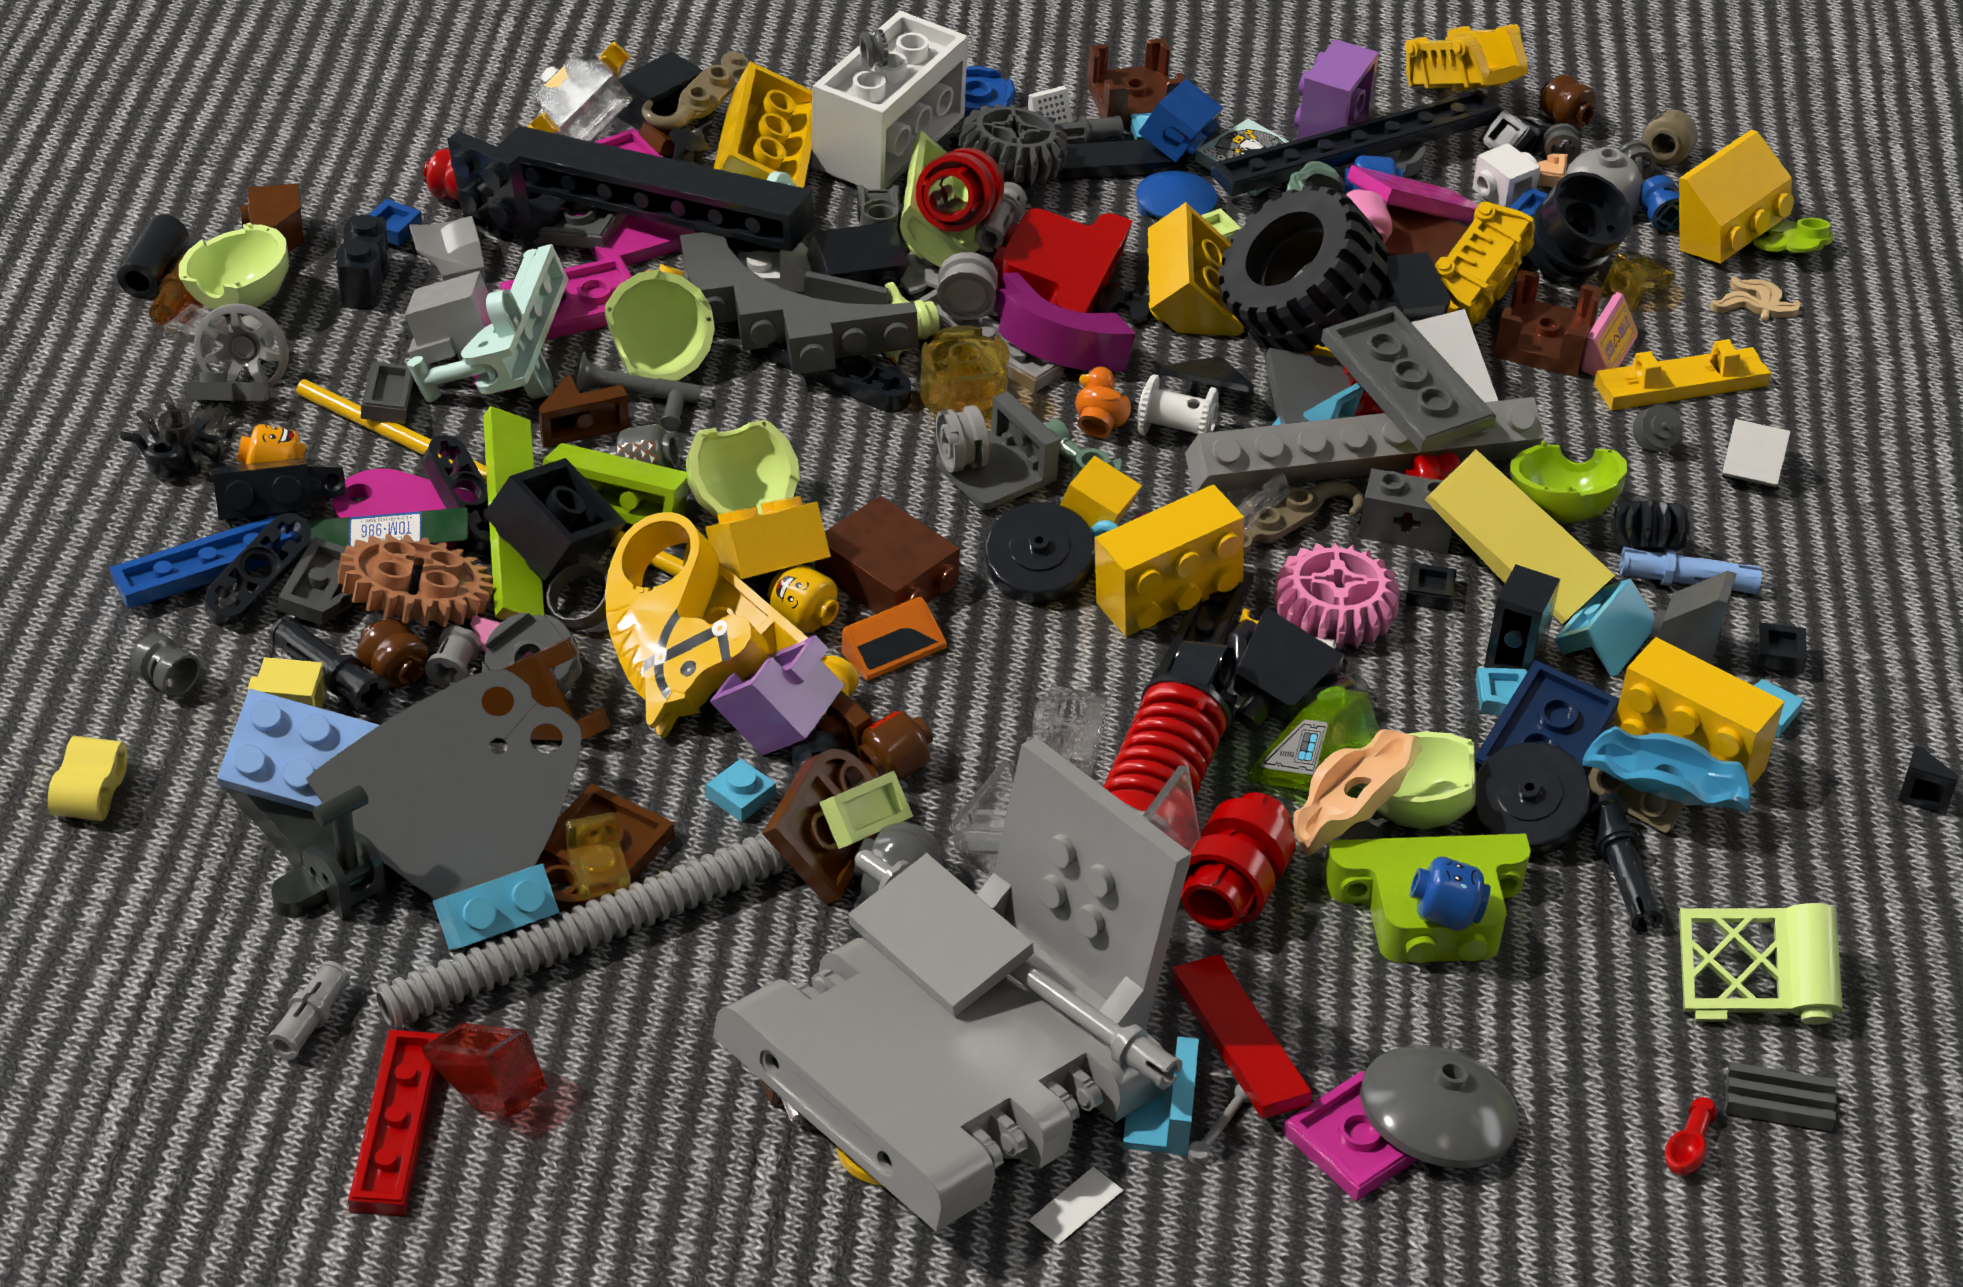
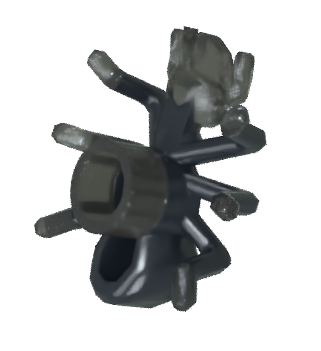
M166 395L163 397V401L167 411L158 418L159 430L150 415L143 410H138L136 413L137 417L146 423L155 443L148 446L141 435L125 431L120 432V437L123 441L133 442L138 446L146 459L147 468L154 475L164 478L177 477L186 468L187 460H189L192 472L198 475L201 473L203 459L196 454L199 450L213 462L218 463L222 459L224 448H228L232 444L231 441L235 429L242 427L243 419H236L234 416H230L225 422L224 405L219 403L215 407L214 400L204 410L202 405L197 406L193 413L186 409H176L172 397ZM217 432H225L223 437L214 436ZM203 442L215 445L214 451Z

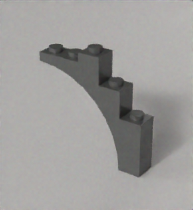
M707 232L680 235L685 279L697 288H700L711 306L714 324L737 321L743 351L767 348L769 344L774 342L778 344L786 342L793 375L836 369L835 359L919 348L917 310L914 302L882 305L851 304L805 296L785 290L764 280L744 266L730 250L724 236Z

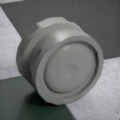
M961 252L951 255L946 259L938 275L937 301L941 309L949 316L959 320H975L988 314L996 302L998 272L994 264L985 256L974 252Z
M976 405L965 406L962 412L957 413L952 409L939 411L936 416V439L946 470L952 473L964 470L965 465H970L972 468L986 466L990 453L989 438L980 409Z

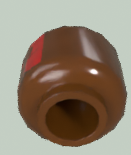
M894 711L862 732V745L857 748V752L861 762L867 767L874 779L895 771L898 781H901L929 763L930 749L928 744L933 742V736L926 723L920 717L912 719L902 711Z

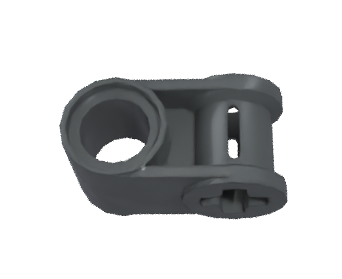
M857 185V222L860 223V226L895 222L898 232L900 211L899 185H892L890 189H865L864 185Z

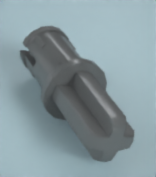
M1080 116L1078 122L1059 123L1063 126V132L1068 135V144L1123 141L1124 128L1120 116L1100 119H1087L1085 116Z

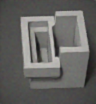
M480 271L414 289L405 313L413 335L408 350L410 359L422 356L426 364L454 357L457 353L459 361L463 360L461 352L464 347L484 327L492 323L486 308V298L489 293Z

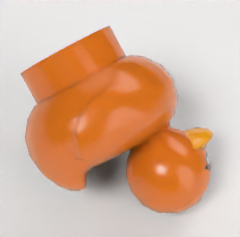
M1101 366L1095 367L1088 374L1081 375L1079 382L1084 388L1080 390L1075 399V407L1080 416L1078 426L1085 434L1091 437L1106 438L1111 434L1112 429L1121 427L1128 420L1131 412L1130 400L1126 395L1122 396L1121 393L1113 390L1115 387V377L1109 369Z

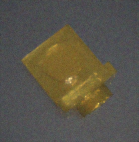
M1617 254L1601 287L1603 288L1602 293L1610 298L1616 292L1621 293L1625 298L1628 308L1636 309L1644 292H1649L1650 289H1668L1675 274L1644 255Z
M610 812L567 821L565 824L567 857L580 900L612 894L620 888H625L628 891L630 874L619 842L616 814Z

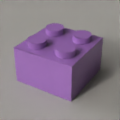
M1337 39L1333 40L1325 52H1319L1313 68L1310 72L1305 71L1299 82L1298 94L1302 95V103L1294 119V127L1298 128L1297 139L1363 122L1370 118L1379 52Z

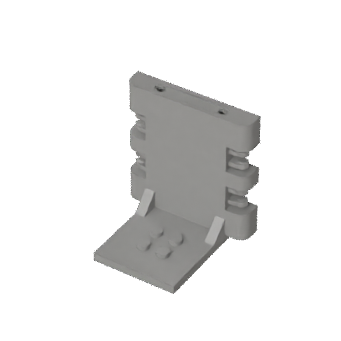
M1035 737L1021 745L995 869L976 895L1033 942L1034 954L1027 959L1028 962L1121 1027L1137 1024L1146 1030L1192 853L1039 738ZM863 938L853 939L825 954L821 959L819 972L811 977L813 987H810L805 982L792 985L785 980L778 979L720 1009L716 1016L713 1034L715 1040L936 1232L990 1199L995 1179L994 1168L1004 1163L1002 1150L1005 1155L1016 1156L1021 1153L1040 1169L1068 1151L1073 1131L1072 1121L1080 1117L1078 1105L1080 1109L1086 1111L1096 1107L1115 1123L1164 1092L1154 1082L1130 1065L1122 1067L1114 1062L1108 1043L1010 974L954 1017L875 946ZM1148 1034V1039L1162 1048V1046L1152 1036Z

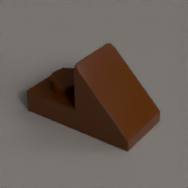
M566 375L539 407L540 436L543 448L620 432L629 428L628 395L623 385L579 394L571 375Z

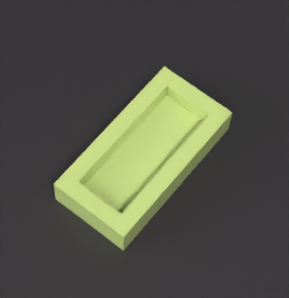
M895 771L819 802L838 849L880 832L885 826L913 817Z

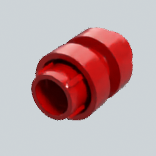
M959 148L931 161L922 170L916 184V201L924 218L936 228L949 232H960L970 229L988 218L999 207L1004 194V178L998 164L988 154L974 148ZM953 177L960 179L966 186L968 202L961 200L956 195L953 189Z
M1252 792L1244 794L1240 798L1226 800L1215 808L1201 832L1200 839L1196 841L1190 850L1192 855L1181 893L1183 906L1194 921L1206 928L1224 931L1233 928L1236 924L1250 922L1260 915L1274 890L1275 882L1281 878L1296 849V840L1293 833L1294 825L1292 824L1289 812L1282 803L1269 795Z

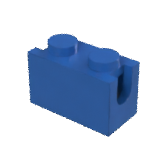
M1185 79L1157 104L1138 134L1173 161L1177 162L1187 152L1193 156L1203 142H1208L1220 126V123L1214 119L1220 114L1223 107L1189 80Z

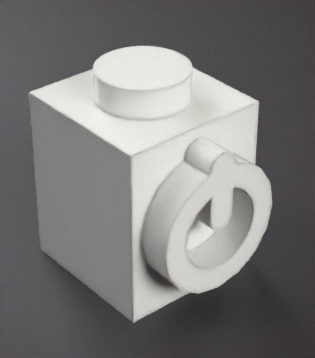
M1506 143L1478 155L1472 188L1491 203L1510 208L1528 187L1536 189L1540 178V166L1531 154L1520 152L1509 143Z

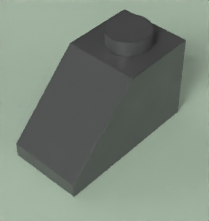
M1726 571L1674 592L1667 611L1657 610L1651 636L1658 637L1712 665L1737 573Z

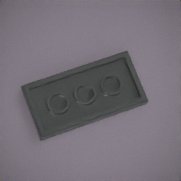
M1396 306L1323 329L1321 337L1323 344L1420 452L1494 427L1497 415Z

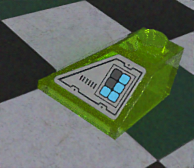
M1341 686L1330 687L1321 691L1317 695V699L1299 712L1248 772L1250 781L1310 790L1311 779L1316 769L1333 752L1343 748H1363L1378 733L1379 728L1368 693L1345 690Z

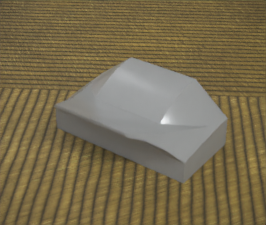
M472 216L430 225H409L417 253L426 257L438 268L442 281L477 271L481 272L482 278L485 281L482 251Z

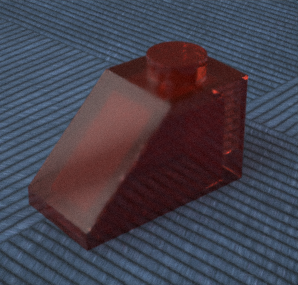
M461 1022L421 1047L425 1058L475 1110L499 1113L500 1116L515 1115L529 1107L530 1099L547 1089L527 1030Z

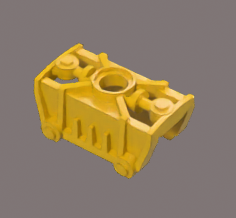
M1517 24L1501 26L1495 30H1471L1469 26H1461L1449 29L1445 40L1429 41L1427 37H1418L1406 40L1405 42L1406 76L1410 87L1425 86V88H1451L1452 91H1466L1487 88L1490 85H1494V87L1504 86L1505 83L1528 74L1527 57L1521 39V31Z
M1486 201L1479 204L1474 212L1472 224L1447 257H1440L1434 265L1451 298L1447 313L1465 309L1471 327L1478 322L1481 323L1495 300H1500L1506 294L1518 271L1517 268L1522 263V257H1527L1534 245V218L1522 211Z

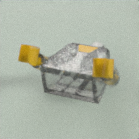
M614 41L602 52L599 59L586 62L580 58L573 57L560 69L557 67L547 68L541 76L542 86L535 94V98L541 105V108L537 112V118L527 127L559 135L561 132L564 136L591 141L633 100L618 81L624 69V62L631 56Z

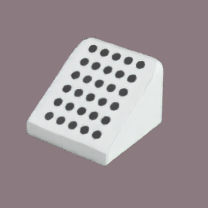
M1065 86L1029 94L1028 110L1033 112L1041 111L1042 116L1054 118L1057 124L1073 122L1068 92Z

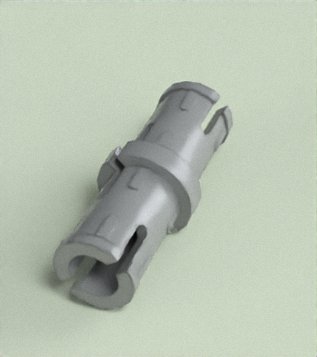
M324 961L305 989L297 991L289 1000L288 1012L267 1037L268 1047L276 1055L284 1059H294L312 1032L317 1028L323 1027L330 1018L329 1009L343 990L351 983L349 979L351 976L342 965L334 961Z

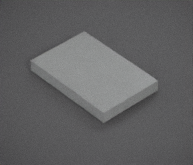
M928 853L848 913L849 923L856 931L954 1017L1034 954L1033 942Z

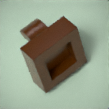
M841 690L826 710L827 717L816 725V730L833 734L837 738L841 750H844L847 746L859 757L857 748L862 745L861 734L867 727L872 725L871 716Z

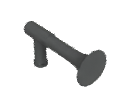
M585 351L581 358L576 386L580 394L581 391L587 388H608L623 385L625 391L667 399L664 415L660 423L668 431H675L680 427L683 404L698 405L701 385L662 378L653 379L602 369L592 364L586 358Z

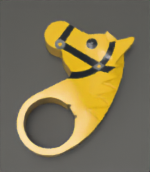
M673 512L650 515L634 524L625 533L611 561L605 589L608 628L619 662L634 689L646 701L647 724L652 729L656 727V732L662 739L669 734L679 716L698 714L700 706L708 700L717 688L723 685L729 675L736 673L740 678L756 673L768 658L769 652L766 639L744 616L728 615L714 624H708L702 619L718 579L719 558L714 547L695 525L683 515ZM676 544H691L688 560L674 578L662 585L653 587L652 591H650V588L642 587L644 573L656 555Z

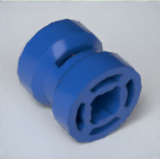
M1656 175L1647 179L1641 185L1639 198L1641 208L1648 214V219L1657 230L1664 232L1678 228V187L1666 175Z

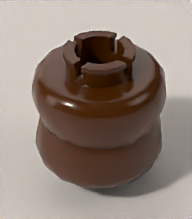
M1570 75L1556 76L1550 82H1546L1540 91V112L1544 118L1557 124H1569L1578 130L1586 124L1588 125L1596 115L1597 96L1594 90L1587 85L1580 84Z
M389 618L375 624L372 623L363 631L357 647V657L361 660L365 669L383 676L387 679L389 688L395 689L410 685V683L413 684L422 676L428 660V648L421 638L411 633L405 623L401 620Z

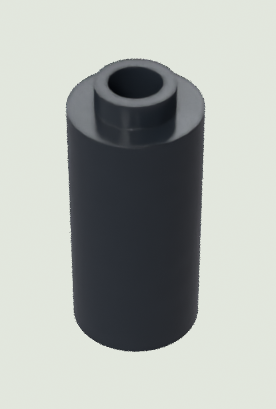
M165 214L156 215L150 220L117 272L118 283L126 293L139 299H148L157 293L189 241L188 230L180 220Z

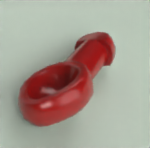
M1699 1097L1692 1102L1688 1110L1689 1118L1684 1130L1676 1132L1666 1144L1664 1153L1666 1166L1677 1176L1693 1173L1705 1161L1707 1145L1704 1137L1710 1123L1715 1121L1717 1115L1715 1102L1710 1098Z

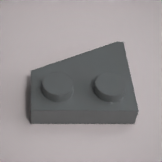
M313 537L278 597L277 610L323 625L357 605L358 603L352 602L353 594H344L342 592L343 585L337 583L341 553H345L346 547Z

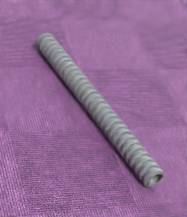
M763 832L757 834L756 839L753 837L745 838L742 845L737 842L731 844L728 851L724 848L716 850L714 857L711 854H705L701 857L700 862L695 859L688 861L686 868L678 865L672 869V873L666 870L660 872L658 879L652 876L646 878L643 885L635 882L629 886V891L625 888H620L615 891L614 897L611 894H605L601 897L600 902L594 899L588 901L586 908L578 905L572 908L571 914L566 911L557 914V920L548 917L542 921V926L537 923L530 924L527 927V932L522 929L515 930L512 938L507 935L500 936L497 944L491 940L483 944L482 950L476 946L468 950L467 956L461 952L453 956L452 962L446 958L438 962L437 968L427 965L423 968L422 974L412 971L408 974L407 980L397 977L392 981V986L382 983L377 987L376 992L379 1009L387 1024L394 1029H398L403 1026L404 1020H407L409 1023L417 1021L418 1014L428 1017L433 1014V1009L436 1007L442 1011L448 1008L451 1001L456 1005L462 1003L465 995L472 999L479 995L480 989L487 993L494 989L495 983L499 986H504L509 983L510 977L514 980H519L524 976L525 971L529 974L536 973L539 965L544 968L551 967L554 959L558 962H563L568 959L569 953L573 956H578L583 952L584 947L589 951L597 947L598 942L604 945L611 942L613 935L620 939L626 935L627 930L632 933L639 931L641 924L646 927L655 924L656 918L660 921L668 919L670 912L674 915H679L684 912V907L690 910L696 908L698 901L706 904L712 900L713 895L721 898L726 895L727 890L733 893L740 889L741 884L748 887L754 883L755 878L763 881L768 878L769 873L775 876L782 872L783 867L787 870L792 869V867L764 837Z

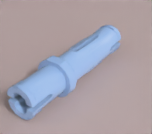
M1623 547L1619 563L1620 576L1659 580L1660 585L1671 586L1672 582L1694 585L1723 572L1730 571L1737 573L1733 591L1757 595L1762 579L1761 566L1677 555L1675 550L1665 549L1664 552H1650Z

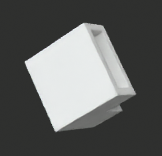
M1735 419L1721 476L1776 488L1790 431Z

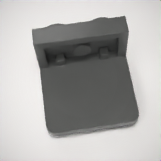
M1006 391L993 397L991 431L988 432L990 453L986 466L972 468L970 465H965L964 470L949 473L942 462L940 453L936 456V466L979 508L990 510L1057 481L1061 445L1060 439L1052 429H1048L1032 414L1026 405L1021 404L1011 393Z

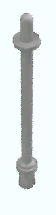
M869 850L859 851L855 857L857 867L880 883L878 890L912 865L908 861L902 860L892 867ZM1027 960L1010 973L1011 976L1108 1043L1111 1048L1112 1060L1120 1066L1126 1067L1130 1065L1162 1090L1167 1089L1177 1079V1076L1169 1072V1070L1172 1068L1174 1071L1180 1072L1183 1064L1182 1060L1172 1056L1149 1040L1147 1031L1139 1025L1134 1024L1121 1027Z

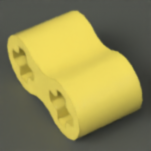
M83 736L71 737L66 748L62 766L55 772L50 782L47 801L49 813L53 816L104 821L108 815L114 791L121 784L126 773L128 760L126 743Z

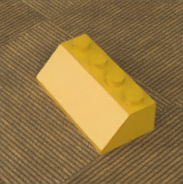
M750 61L730 95L714 169L767 180L768 176L774 171L787 172L794 184L804 188L812 149V90Z

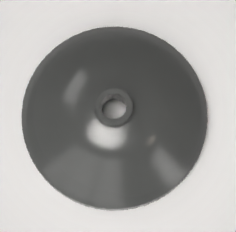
M1434 1045L1399 1047L1378 1056L1369 1065L1360 1088L1361 1104L1372 1126L1394 1147L1421 1161L1449 1168L1484 1166L1501 1158L1512 1146L1518 1132L1519 1113L1511 1093L1489 1068L1461 1052Z

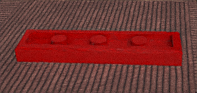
M1216 954L1174 966L1172 969L1173 983L1261 1119L1263 1120L1311 1105L1312 1091L1221 955Z
M388 1030L349 1193V1212L405 1216L443 1048L442 1033Z

